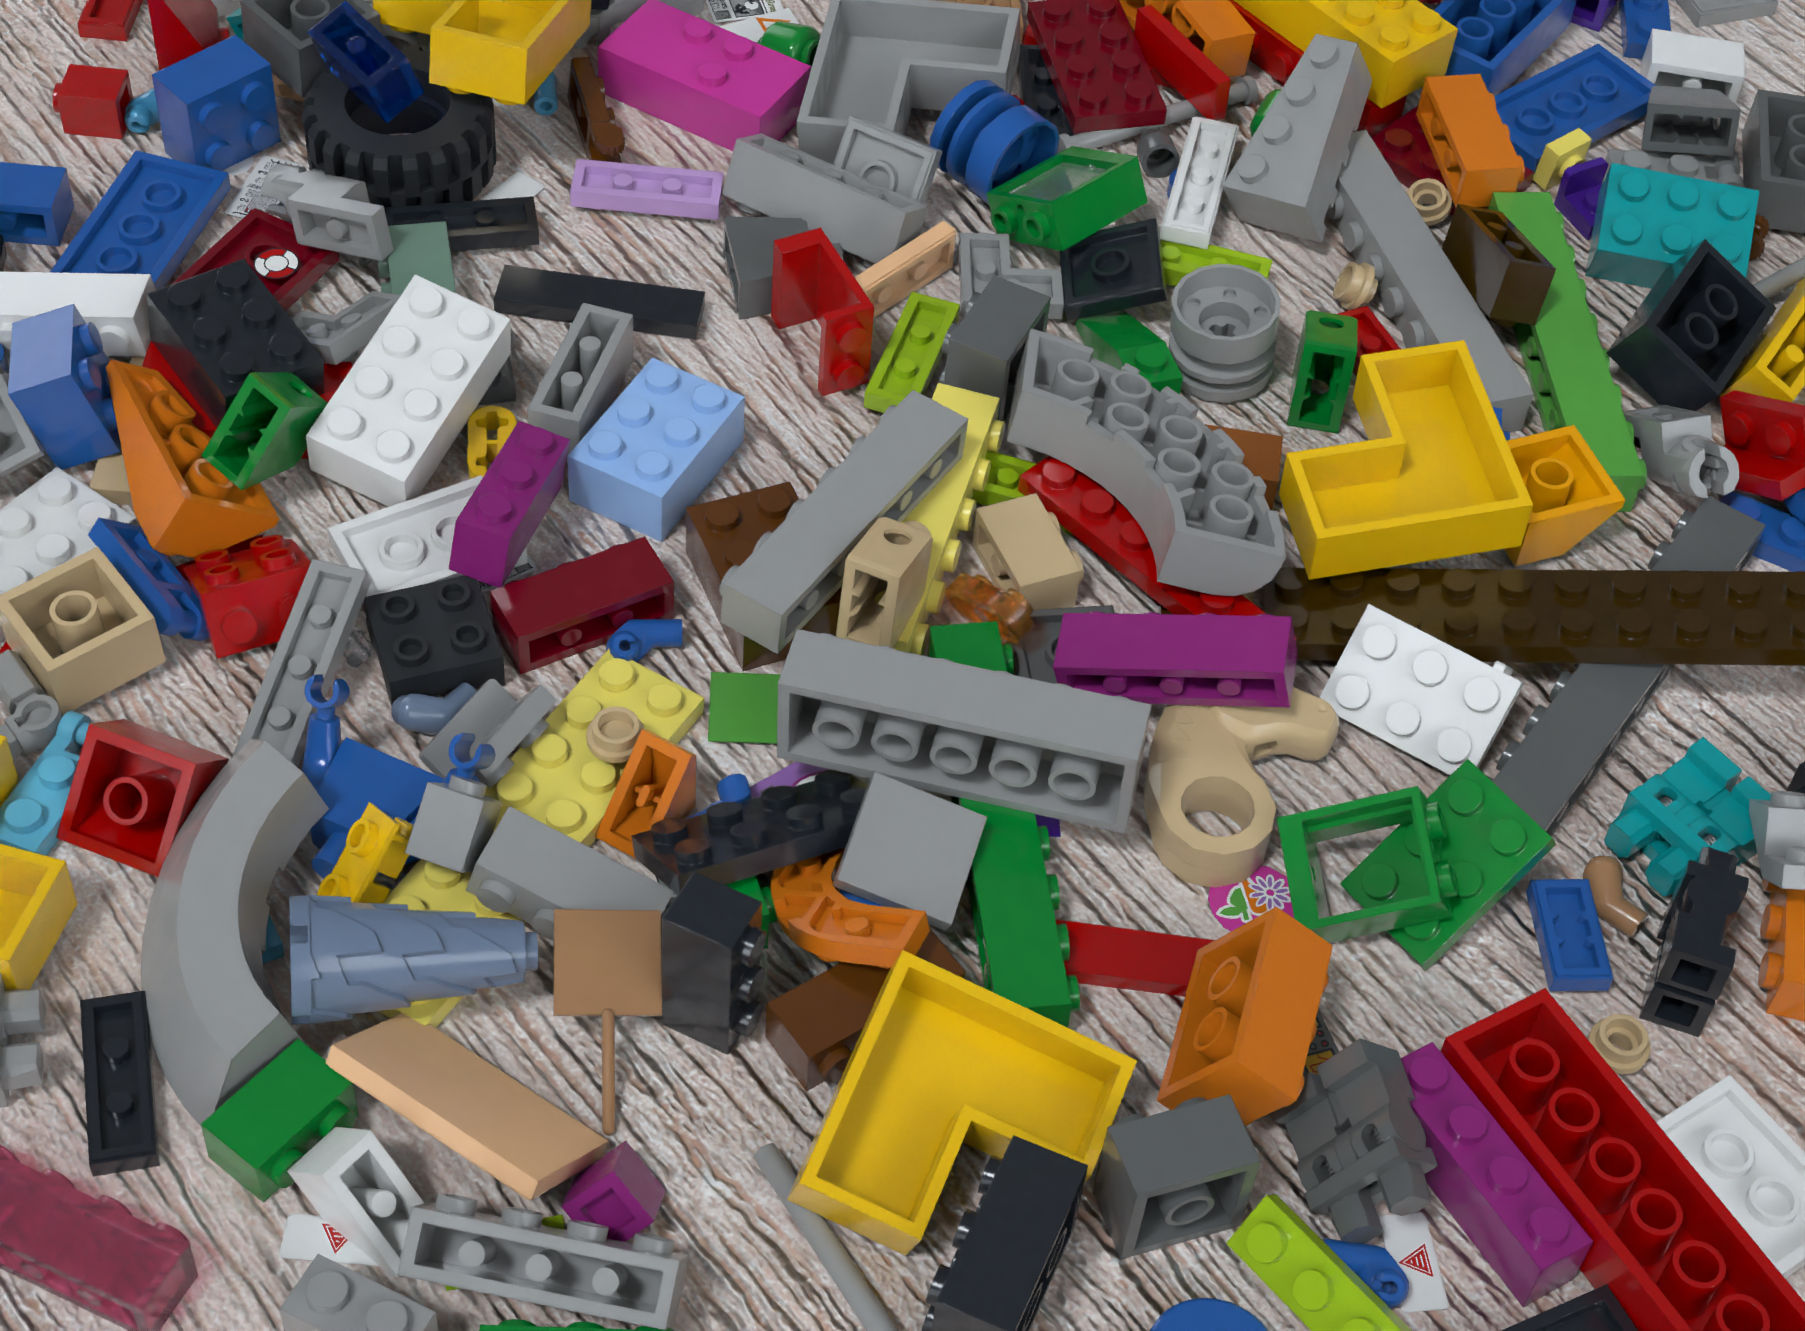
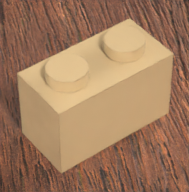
M1037 493L976 508L972 547L1008 611L1075 607L1079 583L1084 579L1083 565L1077 552L1074 550L1070 551L1063 540L1057 517L1053 512L1046 511Z

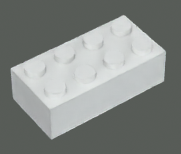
M414 275L307 433L306 441L310 470L388 507L418 497L511 354V318L418 275Z

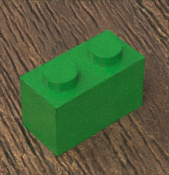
M300 1039L295 1040L201 1123L208 1157L263 1203L279 1188H287L295 1183L287 1171L335 1127L352 1128L355 1119L359 1116L354 1084L325 1064L326 1060Z

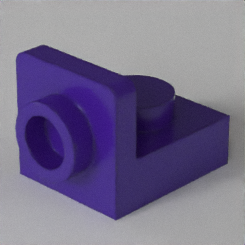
M1602 157L1568 167L1563 173L1554 206L1586 240H1590L1592 237L1599 190L1609 165Z

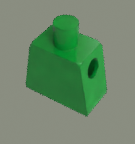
M1314 310L1306 311L1293 369L1287 425L1338 434L1357 355V319L1354 317ZM1312 380L1325 382L1329 386V391L1324 394L1312 393Z
M290 372L249 373L201 456L240 490H245L294 467L299 462L307 449L306 435L328 403Z

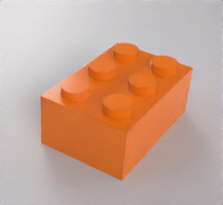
M1276 906L1200 948L1197 951L1157 1102L1169 1110H1173L1182 1102L1192 1098L1204 1097L1210 1100L1230 1094L1244 1126H1247L1254 1120L1297 1101L1305 1083L1303 1071L1309 1046L1317 1032L1315 1020L1321 995L1329 981L1327 969L1333 945Z

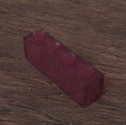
M0 1145V1269L128 1331H160L198 1277L188 1238L169 1224L158 1222L155 1226H152L133 1217L125 1205L112 1197L101 1195L98 1199H95L77 1190L68 1178L55 1170L46 1168L42 1172H38L20 1163L19 1159L10 1150Z

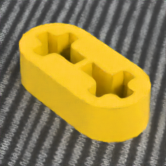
M485 406L475 410L469 417L467 451L469 479L481 475L484 477L488 470V462L494 461L515 428L516 419L510 410L501 406ZM489 430H497V440H487Z

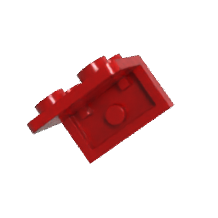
M282 535L261 537L250 543V549L231 554L227 550H213L202 553L195 557L194 564L184 568L186 580L200 601L212 650L217 659L279 642L311 564V561L293 539H284Z

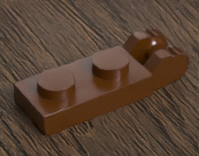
M575 57L571 59L567 98L586 157L589 160L622 163L619 153L622 154V150H624L625 138L622 128L616 126L613 108H606L604 80L602 76L595 75L590 57Z

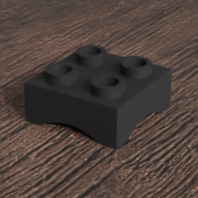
M464 575L365 597L364 608L367 629L380 663L391 707L393 702L402 695L418 693L434 696L442 692L454 690L464 682L479 689L489 679H495L501 686H505L504 657L476 579Z

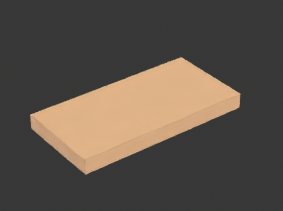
M403 1013L332 1044L325 1063L331 1069L528 1201L533 1200L599 1160L603 1156L608 1143L607 1139L430 1024L423 1026Z

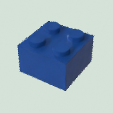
M237 35L229 37L152 74L165 153L172 159L223 171L281 142L271 64Z
M75 304L12 323L8 395L55 466L61 470L119 453L121 445L106 371L109 359L103 351V343L98 329L94 323H86Z

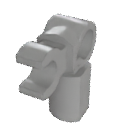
M8 649L0 654V700L11 716L4 719L5 724L0 726V735L7 737L14 760L15 757L22 753L27 756L36 750L44 751L56 736L57 727L63 714L57 701L51 696H47L16 651Z

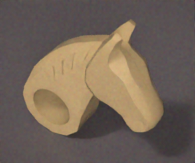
M1294 687L1290 708L1167 704L1156 726L1151 742L1144 784V808L1153 847L1161 864L1184 882L1209 888L1244 882L1263 865L1272 833L1276 804L1267 785L1256 772L1251 761L1283 754L1313 761L1325 757L1335 743L1339 730V718L1333 707L1324 699ZM1199 811L1217 812L1232 819L1239 825L1242 831L1227 837L1212 836L1197 830L1187 821L1185 816Z

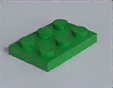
M1469 759L1461 764L1427 798L1430 804L1439 803L1445 822L1447 837L1437 841L1441 861L1450 860L1457 882L1458 895L1449 897L1452 917L1387 930L1426 971L1556 845L1554 839ZM1413 821L1400 824L1340 883L1364 909L1427 896Z

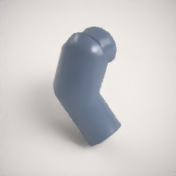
M464 682L444 698L418 693L402 695L393 702L391 715L396 724L409 731L437 735L477 690Z

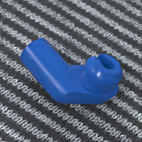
M682 619L628 620L610 637L607 642L606 651L609 649L613 658L639 662L654 647H682Z

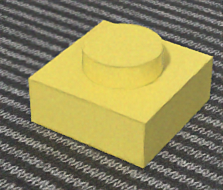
M1577 128L1548 143L1545 146L1532 180L1545 191L1561 183L1563 173L1568 167L1586 162L1584 158L1592 138L1580 128Z

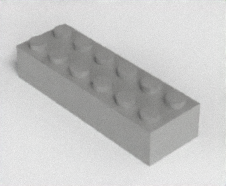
M797 629L778 681L777 758L871 778L874 772H878L918 789L1125 834L1138 783L1152 704L1133 701L1122 696H1109L1072 688L1066 684H1053L1020 677L1005 671H992L959 664L944 658H931L903 652L888 646H875L842 639L827 633L819 634Z

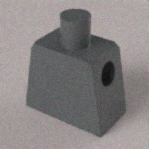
M1652 86L1647 105L1641 150L1733 156L1741 109L1718 90ZM1717 118H1721L1719 127L1717 125Z
M724 217L723 256L739 320L771 314L774 240L809 231L805 220L801 218ZM832 243L836 251L843 259V251L841 244Z

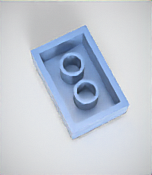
M652 357L567 456L569 501L663 542L685 515L686 507L693 505L744 442L745 396Z

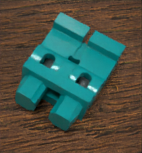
M1702 737L1688 748L1685 757L1662 774L1652 776L1643 785L1629 792L1620 815L1611 823L1604 839L1605 845L1620 858H1628L1640 850L1651 860L1645 872L1648 883L1663 897L1675 892L1688 861L1696 862L1702 847H1710L1735 855L1738 858L1737 866L1755 856L1757 849L1749 814L1750 799L1771 800V794L1750 776L1736 784L1742 769L1706 738Z

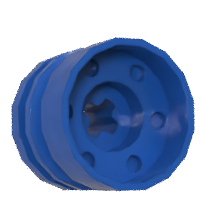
M988 79L975 81L966 86L946 105L936 121L929 146L943 151L937 168L949 174L955 181L967 185L970 192L989 205L987 192L1058 153L1060 136L1056 125L1028 106L1021 105L1020 100Z

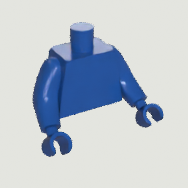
M323 675L311 676L305 685V696L307 701L317 708V713L309 716L302 772L329 808L310 829L312 843L320 849L311 862L315 872L323 879L331 874L346 846V838L350 828L361 818L369 802L376 805L393 820L395 817H399L414 825L427 782L449 783L451 775H458L479 782L477 776L474 775L476 770L490 767L495 760L496 754L492 745L480 744L474 758L471 759L470 748L475 741V734L460 733L456 735L449 745V757L457 768L451 769L444 779L346 737L341 743L340 717L335 715V708L347 701L350 694L349 686L344 679H335L333 695L328 701L321 692L324 683ZM409 855L404 865L420 858Z

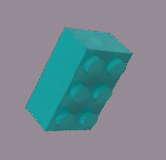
M1611 163L1599 190L1585 276L1652 289L1667 267L1702 240L1706 239L1746 278L1759 190Z

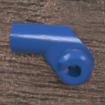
M1322 1239L1389 1308L1400 1305L1407 1298L1409 1281L1403 1270L1385 1248L1363 1243H1349L1337 1239Z

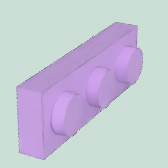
M577 159L570 189V206L596 210L604 209L718 220L724 188V172Z

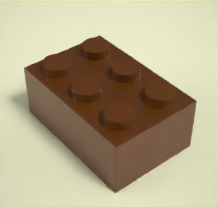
M790 481L686 507V554L742 671L786 660L793 638L776 654L721 623L722 596L719 594L720 584L732 566H741L749 558L763 534L768 531L773 533L785 521L790 508L799 499ZM842 586L801 630L836 636Z

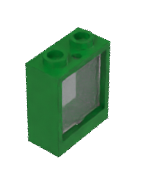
M1070 146L986 193L991 210V222L997 234H1009V241L1064 251L1148 202L1138 156Z

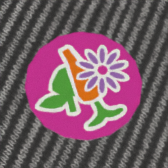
M1262 865L1244 882L1217 888L1210 887L1208 902L1212 915L1223 928L1230 932L1276 906L1294 918L1287 877L1271 867Z

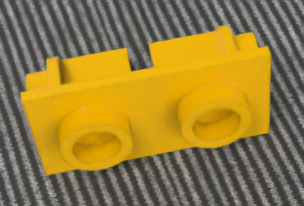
M369 802L361 818L350 828L346 838V846L331 874L327 875L321 882L317 895L351 897V902L383 904L390 889L373 880L378 872L397 879L409 857L405 851L414 825L399 817H395L393 820L376 805Z

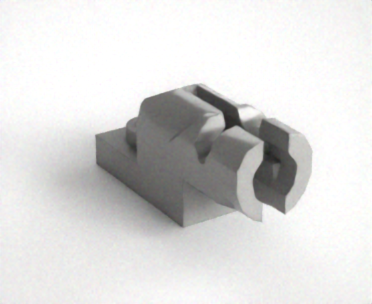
M276 164L267 173L263 182L261 196L276 199L281 203L277 205L270 204L265 210L267 213L278 216L284 221L293 224L298 244L383 261L394 251L384 206L370 203L365 182L327 175L324 171L317 169L307 171L304 167L289 164Z
M1669 405L1623 411L1626 421H1630L1633 425L1634 437H1637L1638 444H1641V455L1646 464L1648 478L1662 486L1673 488L1674 491L1702 498H1708L1707 489L1712 488L1713 493L1726 495L1735 490L1739 480L1738 462L1730 450L1713 441L1710 414Z

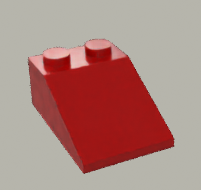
M147 0L159 71L230 37L229 27L219 26L217 7L211 0Z

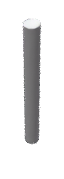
M770 1143L757 1150L753 1159L865 1330L898 1331L824 1217L787 1200L797 1177L774 1143Z

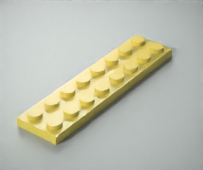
M608 649L545 719L549 724L545 731L527 748L523 749L520 747L511 757V760L514 762L511 769L491 788H486L485 796L503 802L495 829L508 807L511 806L590 847L597 839L595 837L596 832L627 764V761L621 763L605 762L590 752L587 746L586 732L596 714L608 707L619 706L627 708L636 714L645 729L677 745L704 713V697L633 660L626 661L620 658H613ZM423 859L418 861L383 903L408 905V910L474 912L476 917L523 921L524 924L526 923V921L508 912L500 913L485 907L475 895L466 891L472 872L461 873ZM463 996L411 1002V1007L378 1012L389 1018L403 1013L423 1026L430 1024L437 1028Z

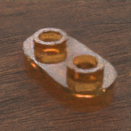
M961 573L945 589L946 597L951 605L969 623L997 621L1000 638L1010 643L1018 644L1034 628V622L1030 616L1033 613V607L1021 593L1013 588L1004 591L994 586L987 578L980 574L972 577Z

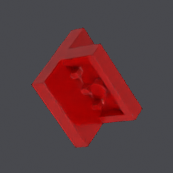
M1733 390L1720 397L1725 445L1723 447H1726L1734 454L1739 466V480L1735 489L1780 501L1805 487V405Z

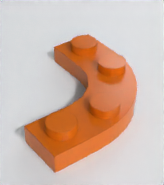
M845 848L774 869L771 880V895L779 925L794 943L808 952L817 955L820 960L826 962L841 961L890 969L902 950L916 955L930 932L926 911L867 905L848 900L837 891L838 888L832 885Z

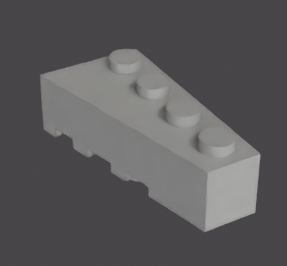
M1316 34L1222 185L1240 221L1322 243L1326 231L1324 219L1328 208H1333L1337 190L1335 184L1340 168L1346 167L1350 154L1348 143L1351 133L1357 131L1372 84V77L1358 43Z

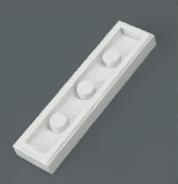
M1197 116L1192 117L1161 225V240L1208 249L1223 193L1222 185L1227 178L1239 126Z

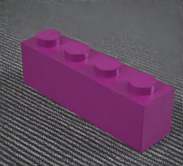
M1098 611L1063 613L1053 670L1057 683L1109 696H1122L1147 704L1290 708L1298 651L1292 616H1274L1270 614L1234 616L1212 613L1174 615L1155 612L1113 614Z
M1433 1042L1402 1057L1401 1061L1415 1097L1410 1102L1411 1108L1424 1129L1426 1136L1425 1147L1432 1149L1438 1164L1437 1167L1424 1174L1427 1185L1523 1308L1574 1280L1593 1243L1592 1239Z

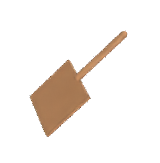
M554 909L553 1016H602V1131L608 1136L615 1132V1016H662L661 910Z

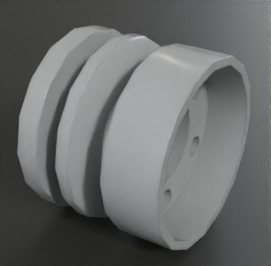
M1215 264L1200 267L1183 276L1174 288L1168 349L1183 376L1181 388L1186 393L1205 401L1228 403L1251 397L1263 390L1271 379L1281 298L1274 284L1261 273L1241 265Z

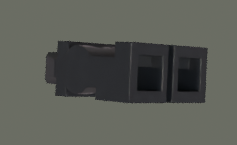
M1702 847L1696 862L1688 861L1659 924L1657 938L1663 941L1658 949L1657 959L1647 978L1639 1015L1640 1019L1696 1037L1700 1036L1714 1008L1715 1000H1718L1734 967L1737 949L1721 944L1747 893L1749 878L1735 874L1738 861L1735 855L1710 847Z

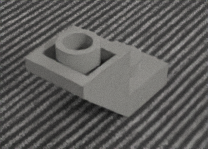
M1771 791V800L1750 799L1749 814L1762 878L1783 889L1805 890V793Z

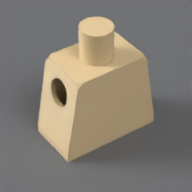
M887 517L878 518L849 553L845 560L836 637L875 646H888L894 649L925 591L933 542L931 533L925 525L917 521L901 523ZM886 590L877 605L875 602L876 595Z

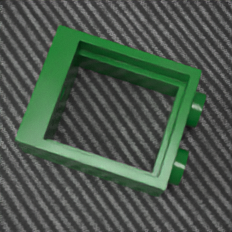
M1419 786L1277 818L1294 919L1328 943L1452 917L1449 897L1457 896L1458 888L1450 860L1441 861L1437 840L1447 837L1443 814L1439 803L1430 804ZM1413 821L1427 896L1329 916L1316 843Z

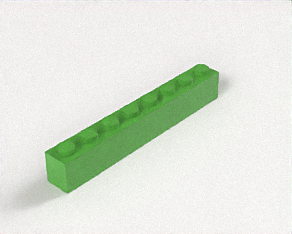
M1493 192L1488 209L1503 212L1556 268L1536 324L1530 325L1515 322L1513 326L1544 431L1575 425L1625 498L1623 507L1617 512H1631L1638 491L1643 490L1646 485L1647 468L1645 461L1638 458L1634 446V428L1632 423L1625 419L1621 407V389L1618 384L1613 383L1609 371L1610 358L1606 354L1607 349L1601 347L1597 335V317L1589 311L1586 302L1585 281L1578 278L1574 266V248L1572 245H1567L1563 233L1564 220L1562 213L1556 212L1550 192Z

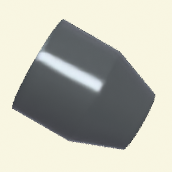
M1148 129L1141 134L1137 146V156L1144 172L1154 178H1162L1171 174L1179 164V154L1171 137L1157 129Z

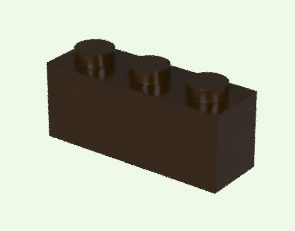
M1457 204L1442 250L1473 299L1486 313L1485 317L1495 324L1506 327H1513L1515 322L1535 325L1556 268L1503 212Z

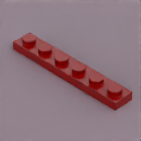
M1048 456L1019 476V492L1024 496L1037 493L1046 511L1053 512L1059 524L1172 614L1199 615L1212 613L1234 616L1266 614L1242 594L1237 596L1212 595L1157 582V567L1154 554L1138 522L1115 496L1099 483L1072 466Z

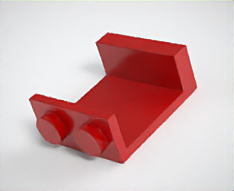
M821 227L774 240L771 318L779 330L814 319L820 324L819 393L821 396H826L869 383L874 320L873 304Z

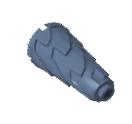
M289 896L292 1025L353 1019V1014L411 1007V1002L474 995L477 989L524 982L526 970H537L538 968L537 933L525 932L523 921L476 917L474 912L408 910V905L354 903L351 902V897Z

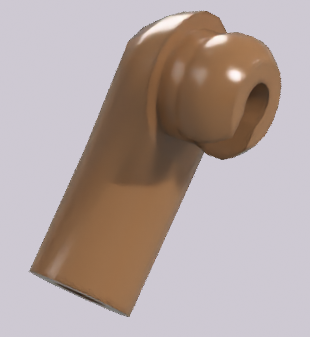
M1596 856L1586 864L1582 875L1583 879H1589L1597 915L1632 939L1643 927L1649 914L1623 897V868L1621 863L1611 856Z

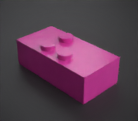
M658 0L646 1L598 46V76H602L604 80L606 96L731 151L734 150L736 139L762 133L781 141L797 125V118L812 67Z

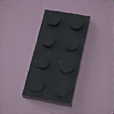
M828 770L817 774L814 781L794 787H771L761 793V797L741 803H717L710 806L705 814L685 820L679 818L664 819L654 823L651 826V830L631 835L634 855L639 862L677 895L693 872H697L723 885L845 848L868 785L853 774Z

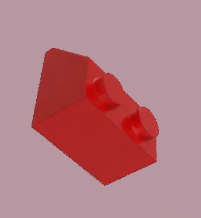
M126 719L90 723L56 838L158 877L178 831L199 797L228 763L229 758Z

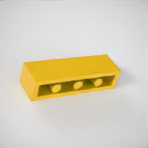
M1805 277L1796 285L1721 392L1719 398L1733 390L1787 402L1795 400L1805 385Z

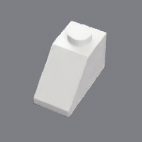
M335 1127L287 1172L325 1222L376 1262L388 1274L399 1277L398 1270L412 1206L424 1204V1202L371 1130Z

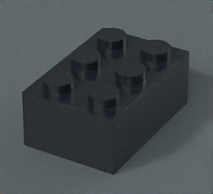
M1704 239L1665 269L1606 354L1639 384L1658 405H1669L1697 411L1720 395L1777 308Z
M245 259L147 293L150 340L216 428H218L249 373L290 372L318 395L324 394V359Z
M1014 1135L1003 1158L992 1155L985 1167L978 1187V1193L983 1195L976 1212L966 1209L956 1230L952 1247L957 1250L951 1265L948 1267L941 1264L930 1285L926 1303L931 1306L926 1315L922 1331H1030L1074 1231L1088 1165Z

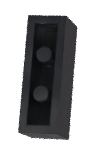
M697 872L692 873L662 917V1025L726 1055H729L741 1035L749 1037L753 1033L761 1018L764 1007L763 1003L758 1001V991L765 976V968L760 966V955L767 938V932L761 930V901Z

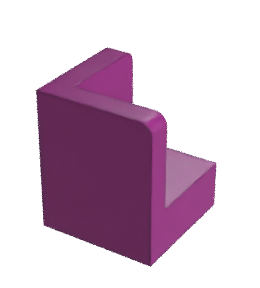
M624 1141L576 1175L561 1207L571 1220L609 1227L608 1239L626 1242L635 1233H639L655 1221L665 1189L629 1143Z

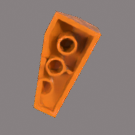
M111 359L106 366L134 514L152 549L167 556L182 555L195 558L205 552L224 550L274 528L280 518L260 483L245 490H240L201 456L211 438L192 423L196 412L159 371Z

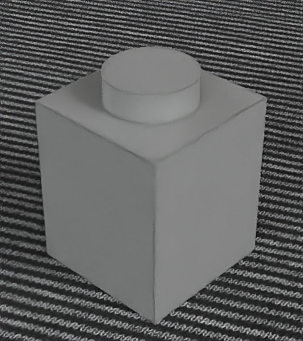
M451 775L449 783L427 782L405 853L461 873L473 872L477 860L493 835L503 802L484 795L487 785L462 776Z

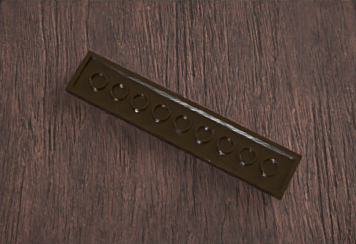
M1287 567L1280 568L1273 580L1263 586V611L1274 616H1292L1295 637H1297V660H1339L1368 604L1481 662H1496L1498 660L1499 662L1805 666V571L1380 568L1309 580L1305 568Z

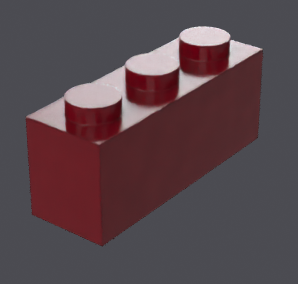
M645 536L624 544L614 545L607 550L573 562L563 563L556 568L534 576L512 581L505 586L490 591L492 625L520 675L606 644L610 637L628 620L674 619V580Z

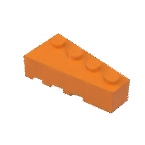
M1119 0L1132 29H1135L1137 8L1151 4L1228 77L1245 74L1255 31L1229 0Z

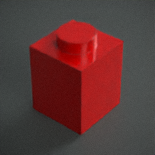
M69 64L62 83H56L53 90V108L55 112L60 113L64 134L123 139L127 129L124 122L125 108L133 99L128 70Z

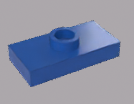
M1589 879L1530 880L1526 895L1548 990L1608 991L1613 981V975Z

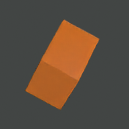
M641 729L595 837L635 858L631 835L651 830V826L654 823L664 819L679 818L685 820L696 806V755L647 729Z

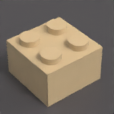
M98 546L0 595V623L7 644L20 655L47 696H51L57 701L63 715L166 662L155 617Z

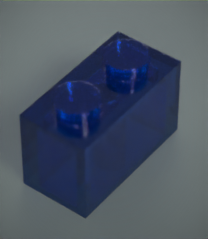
M346 0L307 32L326 67L386 123L391 121L425 92L408 58Z

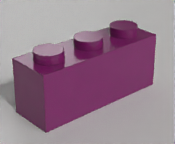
M518 421L456 519L449 570L498 588L504 585L562 487L570 439L543 428Z

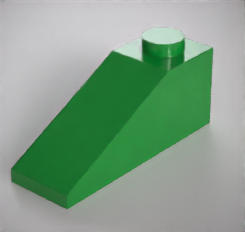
M1119 310L1076 319L1075 326L1084 345L1094 348L1092 358L1119 370L1127 363L1139 369V374L1146 378L1151 387L1159 392L1168 386L1180 394L1183 376L1165 341L1126 311Z

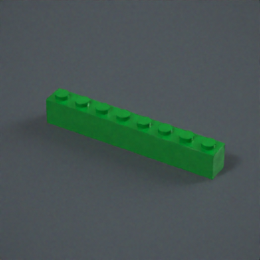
M997 621L930 626L928 657L944 658L959 664L992 671H1005L1013 675L1012 647L1010 643H1001ZM950 796L952 803L987 817L965 882L983 988L1068 1028L1070 1013L1079 1012L1080 994L1076 975L1066 976L1064 961L1069 960L1070 956L1069 936L1066 924H1056L1054 910H1059L1060 894L1056 874H1047L1044 861H1049L1050 841L1047 826H1037L1034 813Z

